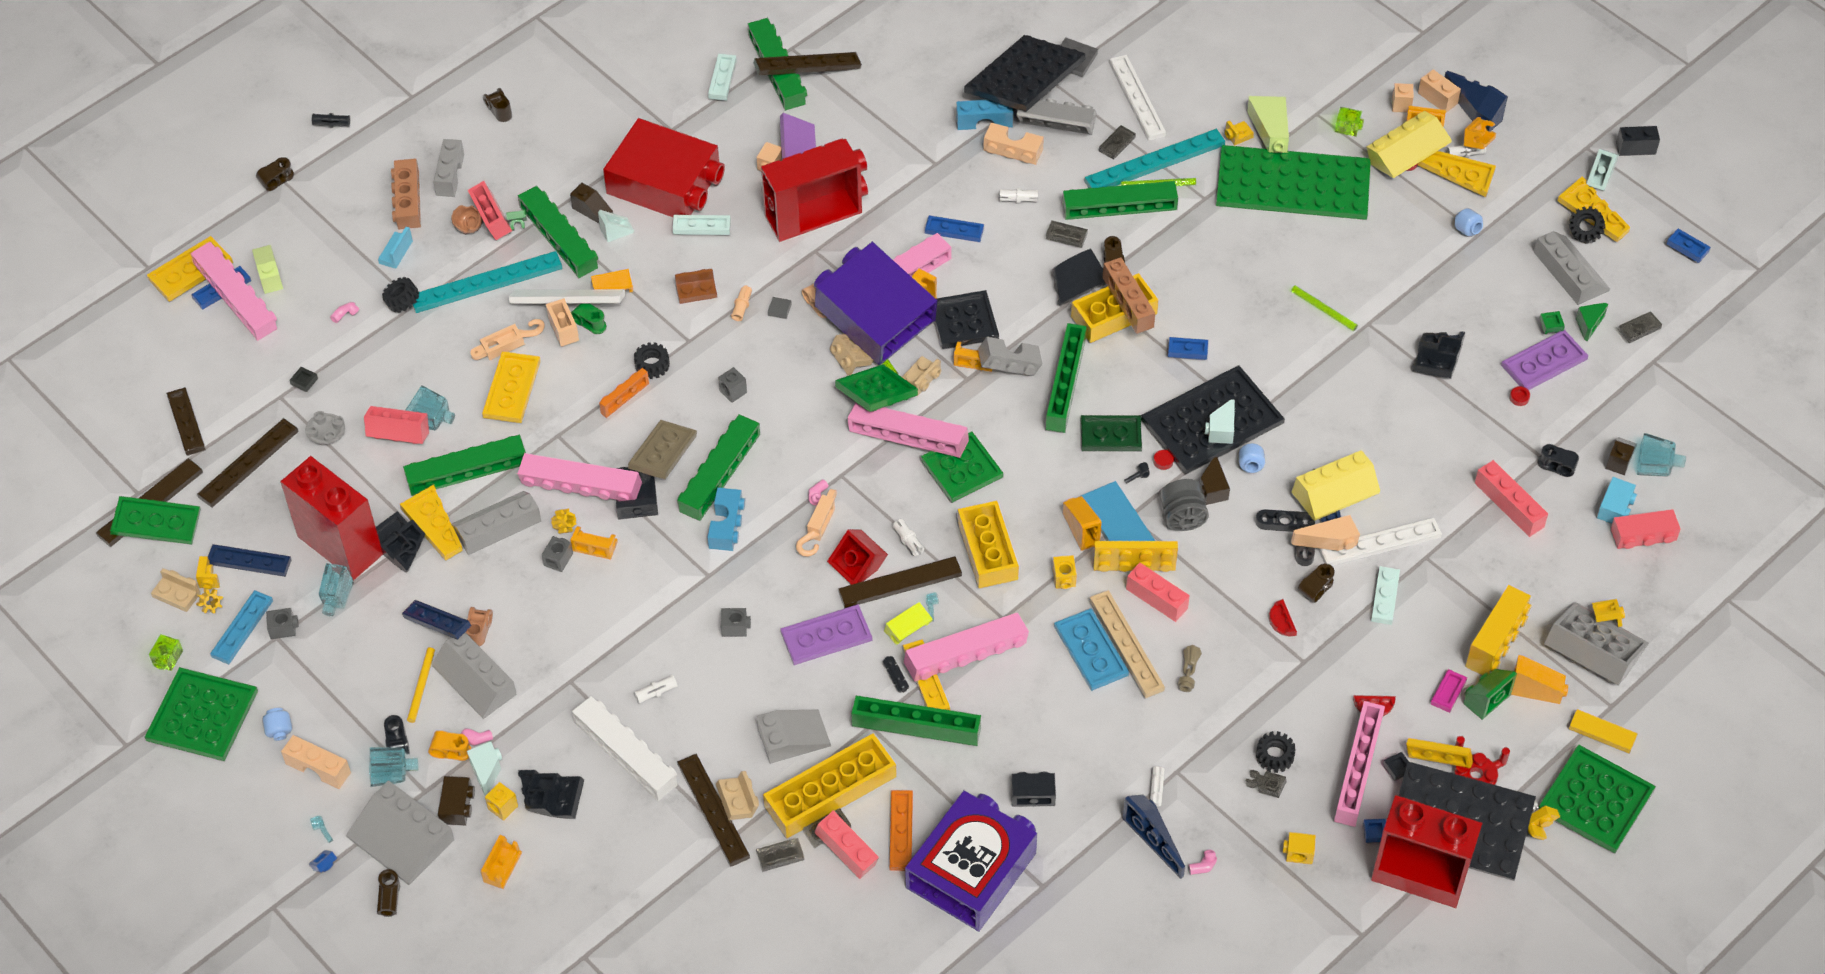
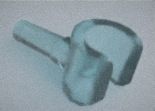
M936 592L926 596V604L929 609V615L933 619L932 622L934 621L933 605L939 604Z
M322 817L310 818L313 830L321 829L328 843H331L333 839L326 830Z

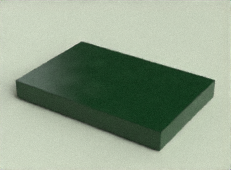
M1081 415L1082 451L1142 452L1141 415Z

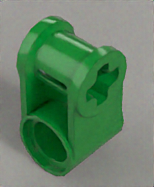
M580 303L571 311L577 325L586 328L593 334H602L606 331L607 325L604 321V312L591 303Z

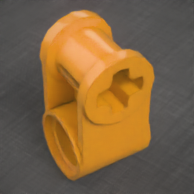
M435 731L428 753L439 759L446 758L465 761L469 759L467 751L471 750V746L467 736L464 734Z

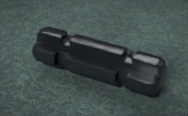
M893 656L885 657L883 665L887 669L893 683L896 684L897 691L899 693L906 692L909 689V684L904 680L905 677Z

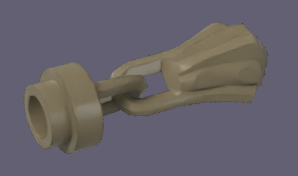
M1195 645L1187 646L1183 650L1185 659L1183 672L1186 676H1182L1178 680L1179 689L1183 692H1190L1195 686V680L1190 676L1194 674L1197 661L1202 655L1200 648Z

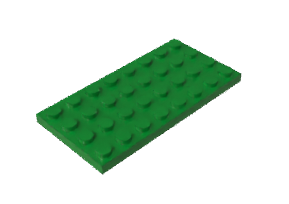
M1222 145L1216 206L1367 220L1371 160L1362 157L1288 151L1287 153L1268 152L1267 149Z

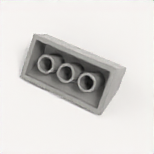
M1053 99L1039 100L1027 112L1021 110L1017 112L1020 123L1090 135L1093 134L1096 110L1092 106L1082 105V107H1077L1071 102L1059 104Z
M1552 231L1537 238L1534 253L1577 305L1610 291L1608 285L1566 236Z
M522 491L460 519L451 525L466 553L470 555L542 521L539 507L530 493Z
M466 632L458 640L452 637L446 640L432 663V667L483 719L517 695L514 681Z

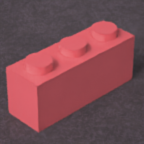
M484 181L468 190L486 227L495 240L512 231L493 193Z
M370 406L364 415L365 434L367 437L423 444L429 434L427 413Z
M1673 509L1614 517L1611 526V532L1617 549H1630L1642 545L1651 546L1663 542L1671 543L1677 541L1681 530Z
M1139 563L1127 576L1126 590L1176 622L1187 611L1190 595L1145 565Z
M834 810L817 825L815 834L859 879L876 865L879 857Z

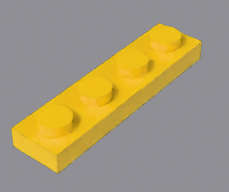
M923 639L903 645L904 653L908 649L923 645ZM937 674L926 680L916 681L926 707L950 710V705Z

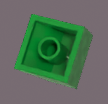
M1494 669L1489 674L1485 673L1479 679V683L1475 686L1471 685L1465 691L1464 695L1466 696L1463 704L1483 720L1511 696L1517 673L1501 669Z

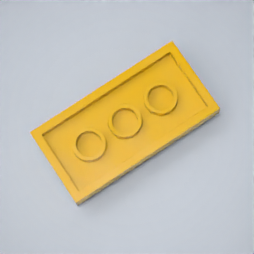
M212 236L147 274L148 280L169 302L206 280L193 264L191 252L211 242L214 247L218 246L225 260L229 259L233 263L232 257Z
M502 351L482 412L483 418L522 423L541 362L540 356Z
M1095 541L1093 569L1094 571L1127 572L1132 571L1141 563L1152 571H1176L1178 541Z

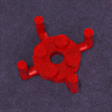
M1458 736L1455 746L1463 747L1465 738ZM1507 747L1502 748L1499 759L1493 762L1483 753L1472 754L1473 763L1471 768L1456 766L1454 774L1496 785L1498 779L1497 769L1507 764L1510 749ZM1478 772L1482 777L1478 779L1473 778L1470 773Z

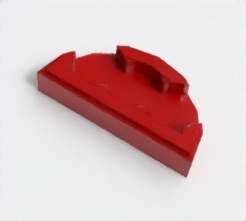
M1284 599L1275 602L1269 613L1270 625L1281 635L1288 637L1297 636V630Z
M1353 696L1354 705L1359 712L1362 711L1363 703L1366 701L1385 706L1383 716L1391 712L1396 700V696Z

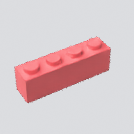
M1494 460L1478 469L1475 484L1529 537L1545 527L1548 513Z

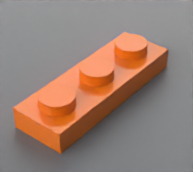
M641 368L633 373L624 383L619 384L609 395L604 396L599 402L601 414L605 418L609 417L649 384L648 372Z

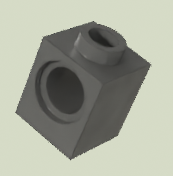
M734 367L718 377L719 390L731 403L747 393L746 378Z
M552 536L542 553L544 566L563 572L573 555L571 542L565 538Z
M291 608L266 611L267 630L270 639L296 636L295 628L299 627L297 615H293Z
M721 608L722 637H747V629L751 628V616H747L746 608Z

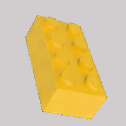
M1139 273L1133 275L1156 315L1158 312V298ZM1108 286L1072 301L1071 317L1077 325L1087 326L1086 338L1090 343L1131 326Z
M992 501L958 509V525L978 588L1018 580L1019 565L998 502Z
M1511 585L1507 586L1472 642L1465 667L1482 676L1499 668L1501 663L1499 660L1501 657L1505 658L1510 649V642H1515L1519 634L1518 629L1520 626L1524 627L1529 616L1527 615L1532 607L1529 604L1531 595Z

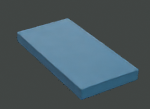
M1116 481L1081 495L1102 522L1101 533L1107 541H1155Z
M1092 608L1054 623V628L1091 691L1129 676L1128 669Z

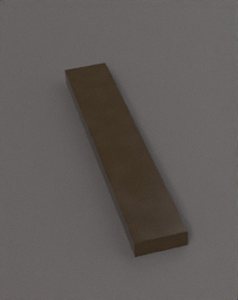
M856 52L754 58L753 62L758 75L861 69L862 65Z
M285 418L280 420L197 493L198 498L213 508L299 432L298 428Z
M188 458L140 496L139 499L167 502L203 473L202 468ZM113 519L96 532L97 537L109 547H112L124 537L111 534L110 530Z
M956 556L841 587L838 588V592L844 608L961 577L962 571Z
M697 753L677 761V765L729 866L732 867L750 859V854L732 820H728L723 803Z

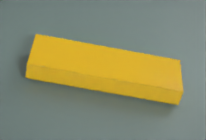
M1578 709L1569 727V730L1629 754L1638 735L1636 732Z
M1412 738L1407 739V753L1410 758L1468 768L1472 766L1471 748Z

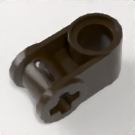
M498 88L497 91L491 94L483 95L487 108L499 122L511 120L510 102L501 88Z
M280 157L269 165L260 168L256 173V178L267 191H273L294 177L293 169L290 168L291 162L286 157Z
M1109 236L1104 240V263L1120 257L1125 263L1121 240L1116 236Z
M1326 563L1319 565L1309 576L1301 581L1297 590L1310 601L1316 603L1333 586L1334 567Z

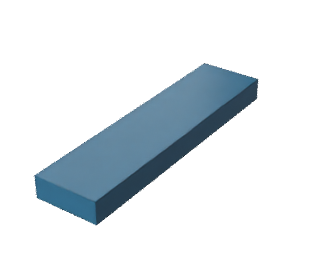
M254 590L210 653L211 658L229 665L272 604V597Z

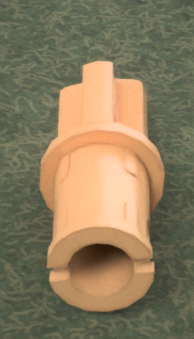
M747 285L741 288L738 298L734 301L735 307L731 318L735 321H742L745 310L749 307L748 301L752 288Z

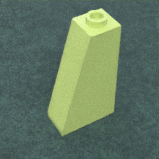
M1249 96L1247 113L1268 152L1287 153L1289 132L1286 97Z

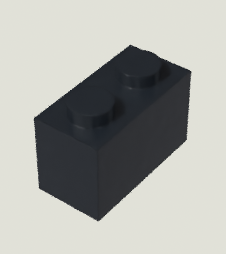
M1657 126L1620 127L1616 139L1619 156L1656 155L1660 143Z
M1043 771L1039 773L1019 772L1012 774V807L1055 806V773Z

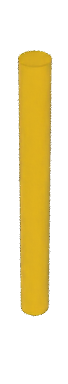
M428 647L407 717V721L410 723H414L435 653V649Z

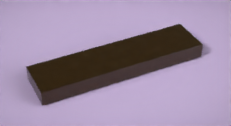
M186 387L167 392L166 394L186 456L205 451L206 448Z

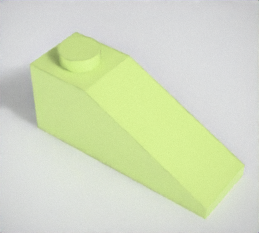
M271 245L252 249L264 293L283 289Z

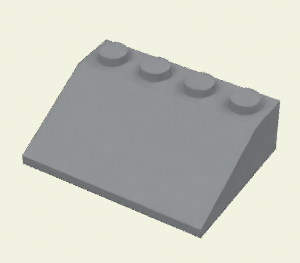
M1575 602L1553 624L1544 644L1549 646L1551 650L1567 656L1572 662L1585 666L1590 672L1597 673L1608 682L1619 686L1647 648L1649 642L1622 627H1618V625L1611 621L1596 623L1593 611Z
M389 780L371 797L346 835L348 839L384 867L394 870L398 877L408 885L454 841L450 826Z

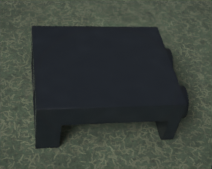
M628 467L616 468V469H622V470H628V471L638 472V471H635V470H632V469H628ZM638 472L642 484L637 499L616 500L618 520L658 515L655 476Z

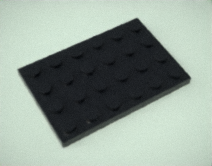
M1023 35L964 86V93L1027 112L1086 60V54L1076 49H1070L1059 44L1047 42L1046 40L1034 38L1030 35Z
M1240 365L1141 415L1142 422L1164 449L1171 453L1174 461L1185 474L1211 462L1214 457L1219 458L1284 424L1285 421L1281 413ZM1229 400H1235L1233 444L1209 443V434H1205V423L1210 421V414Z
M1408 761L1399 796L1481 822V830L1469 869L1514 881L1536 796Z

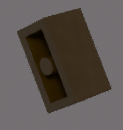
M444 776L438 817L447 825L466 826L467 818H471L472 805H470V800L474 799L475 786H472L470 777Z

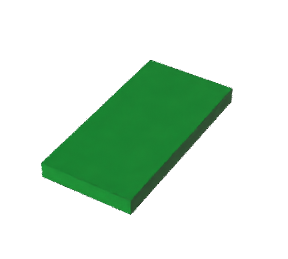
M119 496L110 532L112 535L192 545L201 508L194 505Z

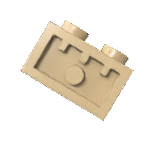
M846 334L835 336L830 346V351L847 375H852L855 367L872 364L873 359Z
M921 356L902 378L917 387L919 395L922 391H926L931 381L937 379L941 374V360L936 359L932 362Z
M162 568L160 571L162 579L151 592L152 597L188 612L198 598L197 594H201L197 582L190 577L180 576L174 570L169 571Z
M741 771L738 778L718 780L716 787L728 820L752 818L759 806V800L754 794L752 781L748 778L746 771Z

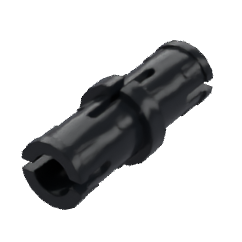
M313 113L312 125H326L330 128H333V126L350 127V115Z

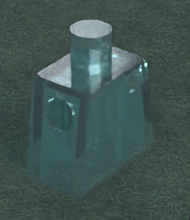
M422 385L406 408V411L427 413L429 430H437L442 422L452 424L455 419V413L449 411L447 399Z
M1644 433L1640 444L1637 475L1668 477L1673 466L1684 468L1686 456L1675 454L1676 444L1674 442Z
M329 563L325 565L319 590V597L324 605L322 610L324 615L334 616L336 608L344 609L354 584L346 566Z
M370 748V787L383 786L388 780L393 784L402 783L405 781L406 771H418V758L405 759V750L403 748Z

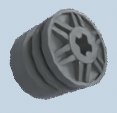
M1180 479L1167 484L1161 490L1160 498L1165 509L1166 522L1170 529L1189 531L1206 523L1209 513L1204 501L1202 486L1198 481Z

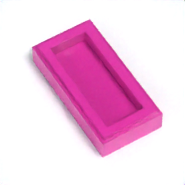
M1448 669L1431 700V705L1450 713L1468 677Z

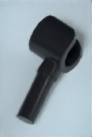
M1146 462L1140 463L1137 466L1138 472L1124 479L1125 483L1127 484L1139 477L1147 478L1150 475L1148 464Z

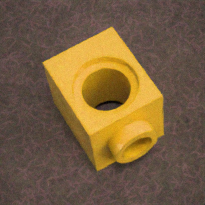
M1074 555L1053 557V574L1056 589L1076 587L1077 574Z
M501 782L485 796L488 810L503 821L518 807L516 794Z
M1289 832L1288 840H1284L1283 853H1287L1286 862L1313 864L1316 835Z

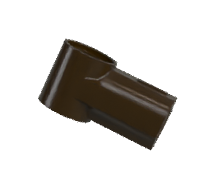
M386 869L378 876L377 914L384 917H392L397 915L398 893L401 886L397 873L392 869ZM388 880H394L392 884L385 885Z

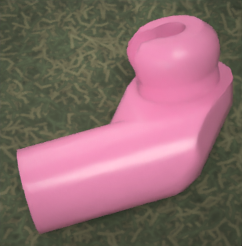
M354 302L339 306L330 316V319L338 323L347 312L355 315L359 311V307Z
M824 479L808 491V500L812 505L818 504L821 492L828 488V484Z
M467 728L461 732V734L467 736L469 744L473 746L493 740L490 730L478 733Z
M1211 849L1206 850L1200 863L1189 864L1190 875L1210 872L1217 862L1215 851Z

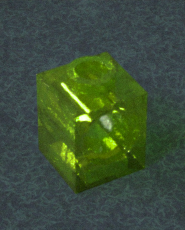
M1340 107L1335 132L1357 137L1358 130H1362L1364 119H1361L1362 111Z
M160 634L149 656L154 667L160 670L167 669L172 671L183 649L178 639Z

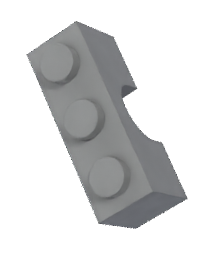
M443 139L433 181L436 196L455 197L458 186L457 169L462 168L464 159L462 140Z
M986 337L978 348L981 365L984 368L1034 376L1042 366L1040 350L1037 345L1021 343L1016 351L1012 353L1006 348L1003 339Z

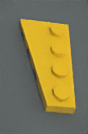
M1441 151L1433 153L1418 163V166L1484 197H1487L1496 165Z
M1583 176L1558 197L1557 201L1575 214L1578 208L1583 210L1582 207L1584 206L1586 209L1589 206L1593 210L1595 208L1598 209L1606 225L1604 234L1616 242L1621 240L1630 231V226L1616 211H1612L1608 207L1609 204L1604 199H1600L1597 191L1586 184V179ZM1584 219L1591 225H1595L1592 219Z
M434 485L400 503V509L424 531L425 538L445 561L463 551L460 540L450 523L447 512L443 508Z

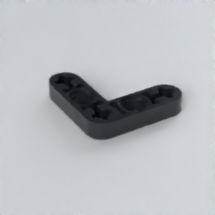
M1263 509L1257 513L1255 520L1258 528L1271 531L1294 532V530L1315 525V521L1308 512ZM1288 518L1291 522L1283 524L1280 522V519ZM1296 545V562L1301 566L1311 565L1314 561L1315 548ZM1304 549H1307V558H1303Z

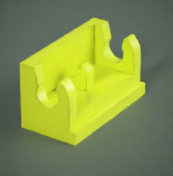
M918 602L887 622L884 632L898 645L915 631L930 624L933 619L921 603Z

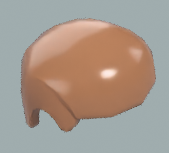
M472 205L458 206L451 216L452 224L458 231L465 234L478 231L483 221L478 209Z

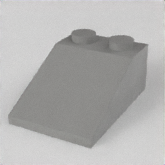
M818 709L775 710L757 716L758 731L770 764L831 747Z

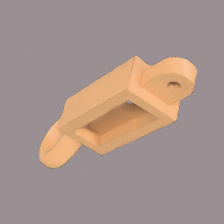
M534 319L528 322V326L538 324V327L533 330H521L513 324L480 339L481 345L471 350V357L474 360H479L487 356L489 360L501 356L502 351L510 352L525 345L523 337L539 335L544 330L545 323L540 319ZM497 343L499 344V345L494 346V347H492V348L489 349L490 346H493V345H495V344H497Z
M830 489L827 496H821L807 525L808 533L796 543V550L800 555L809 557L817 553L819 549L818 544H815L814 548L809 551L804 550L802 545L812 539L821 540L835 511L837 490Z

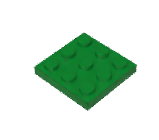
M884 364L835 380V387L869 412L918 396L917 387Z
M973 431L968 433L969 441L960 458L934 451L921 456L922 463L952 503L1004 476L1003 471Z

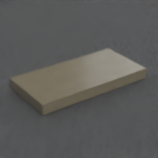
M660 420L629 461L628 469L666 479L696 438L697 430Z

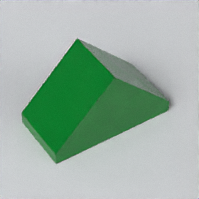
M1599 303L1578 308L1576 321L1585 341L1588 342L1604 319L1609 304Z

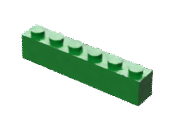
M768 17L747 23L748 36L759 58L789 56L787 49L782 47L781 37L776 35L775 25L770 23ZM798 73L768 75L785 111L806 105L805 97L808 94L806 87L801 85V78Z
M1175 181L1071 189L1063 191L1062 204L1065 220L1175 211L1178 208V193Z
M536 185L518 195L521 210H525L526 216L578 278L598 269L597 260L599 258L595 250L589 248L587 241L579 236L577 229L569 224L567 217L564 214L561 215L557 205L554 202L551 203L544 190L541 191Z
M1067 323L1046 415V430L1066 432L1086 342L1087 326Z
M738 414L735 420L730 422L728 430L720 436L715 449H711L708 459L699 466L696 476L689 480L686 490L678 496L677 503L680 513L698 521L702 520L715 501L717 488H724L761 435L759 422Z
M519 434L497 441H490L479 446H472L457 452H450L446 455L431 457L424 461L413 462L403 466L411 496H414L432 485L435 486V489H440L520 467L526 451Z
M857 695L855 696L851 713L853 727L978 746L981 731V715Z

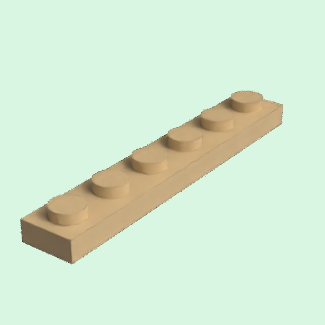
M1107 590L1090 597L1091 605L1145 699L1165 690L1164 684L1110 591Z

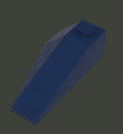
M1448 70L1445 72L1444 77L1461 89L1458 104L1472 122L1477 117H1481L1482 120L1492 121L1495 123L1494 126H1486L1487 131H1492L1503 121L1508 99L1507 95L1493 86L1488 85L1485 87L1480 85L1479 81L1474 80L1471 82L1465 76Z
M1143 794L1127 796L1124 800L1123 820L1180 879L1183 878L1185 865L1154 801L1148 800Z

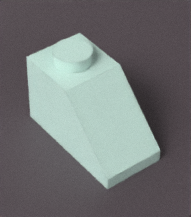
M1599 149L1587 185L1605 191L1619 154Z
M1229 400L1210 414V421L1205 423V434H1209V443L1233 444L1235 400Z
M491 742L467 751L470 764L484 795L490 792L501 770L499 762L502 760L501 753L498 748L494 749Z

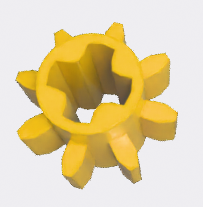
M569 508L556 510V515L551 518L552 528L558 530L559 534L572 532V527L577 524L575 514L569 512Z
M204 588L202 595L197 594L199 602L196 605L203 607L202 612L206 613L209 609L214 614L217 607L222 608L220 600L223 596H217L216 589H213L210 593L208 589ZM209 597L213 598V600L210 601V605L206 604V602L209 601Z

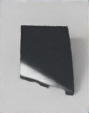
M1091 248L1074 255L1053 268L1055 288L1059 292V306L1106 284L1103 279V267Z
M1461 331L1458 335H1448L1447 332L1423 333L1419 341L1418 355L1413 364V371L1451 379L1462 349L1465 332Z
M397 511L376 526V531L383 555L395 566L407 573L425 537V533L413 519L407 522Z
M518 770V776L522 782L521 790L525 797L526 810L555 818H576L584 779L581 776L562 777L559 773Z

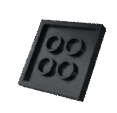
M986 290L936 298L935 325L942 349L956 347L957 342H962L961 346L983 342L986 337L999 339V332Z

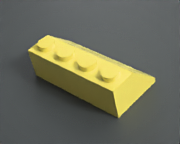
M1423 111L1366 147L1371 165L1390 177L1395 178L1445 147L1452 140L1437 117Z
M1362 450L1296 477L1292 489V494L1314 521L1380 493L1374 465Z

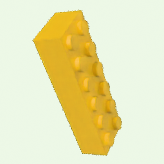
M874 733L764 793V807L786 839L827 817L833 810L837 811L896 778V763Z

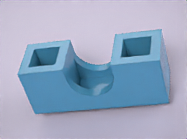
M990 100L957 101L958 130L976 129L977 122L982 119H990L995 124L1013 127V108Z
M717 488L714 503L715 515L724 516L726 519L723 521H711L708 533L709 549L733 551L734 544H738L739 540L737 528L742 525V515H740V512L745 509V498H742V490Z

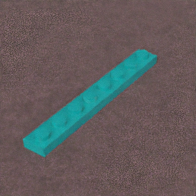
M1216 128L1085 177L1084 182L1088 188L1118 186L1218 149L1225 145V140Z
M553 251L420 291V294H418L419 298L416 299L417 302L412 305L415 313H420L562 270V263L557 252Z

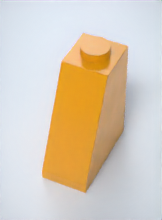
M1082 496L1070 498L1063 502L1064 518L1080 550L1083 551L1095 547V541H1100L1102 522Z
M1518 655L1514 668L1517 676L1511 695L1560 704L1562 697H1566L1569 685L1565 684L1566 675L1525 656Z

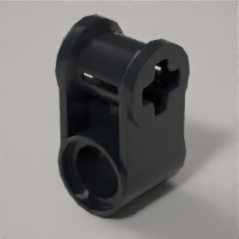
M1546 444L1542 447V455L1539 456L1537 462L1540 468L1564 477L1574 475L1579 461V455L1576 452L1557 447L1553 444Z
M398 715L388 716L384 721L388 758L401 753L410 754L408 738L402 718Z

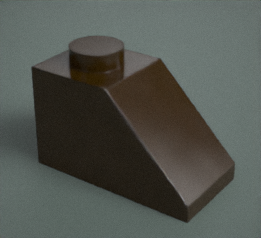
M583 182L570 193L572 209L599 223V210L613 213V210L597 190Z
M1618 437L1611 450L1605 469L1625 476L1637 443Z
M1214 457L1200 480L1206 505L1229 500V484L1218 457Z

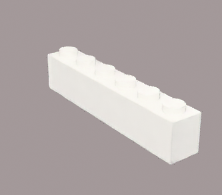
M590 696L572 711L574 723L657 801L661 800L677 786L676 771L671 766L667 767L657 753H652L642 739L638 740L628 726L624 727L614 713L610 714L600 700L596 701Z

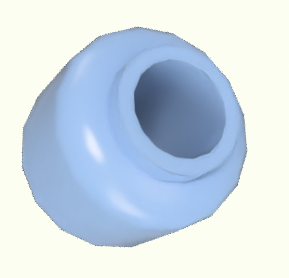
M1463 209L1455 217V228L1466 236L1476 235L1483 228V218L1472 209Z
M1246 444L1240 449L1239 464L1243 471L1256 473L1264 468L1265 454L1263 448L1258 444Z
M283 708L270 709L262 718L265 735L274 738V741L286 739V735L292 731L290 714L287 711H283Z

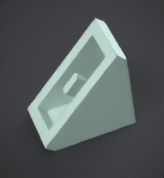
M599 210L600 230L607 242L634 232L628 218Z

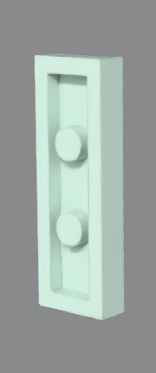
M718 54L708 92L709 99L727 101L737 61L736 55Z
M674 215L673 234L730 235L731 217L730 215Z
M1379 567L1371 622L1392 625L1400 569Z

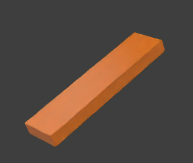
M891 790L890 871H905V867L912 859L913 790Z

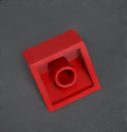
M848 529L827 562L852 585L865 581L877 572L888 554L862 529Z

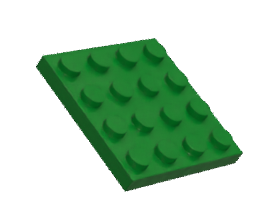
M179 667L145 735V740L225 761L258 693V689L256 686Z
M1578 744L1538 808L1548 806L1557 809L1560 818L1555 821L1616 854L1655 791L1656 786Z

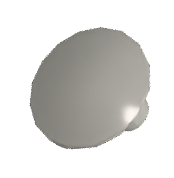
M317 411L314 413V417L306 424V435L317 444L334 443L344 434V419L335 414Z

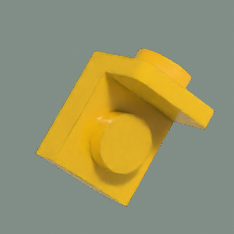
M1230 120L1226 122L1224 133L1234 146L1254 138V132L1245 121L1235 125Z
M199 556L196 573L199 588H220L218 576L213 574V565H210L208 556Z
M1617 599L1592 603L1596 623L1616 619L1618 627H1622V619H1625L1623 606L1619 607Z
M1544 806L1532 813L1527 830L1528 833L1540 840L1547 839L1543 827L1552 825L1553 821L1560 818L1558 810Z

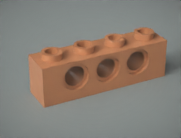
M417 159L394 160V168H391L392 180L395 181L391 183L392 193L395 194V197H392V206L395 208V211H392L393 222H397L398 230L405 229V227L420 228V184Z
M1120 257L1104 263L1103 279L1136 334L1154 328L1155 311L1123 259Z

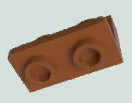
M712 268L675 274L679 304L717 298Z

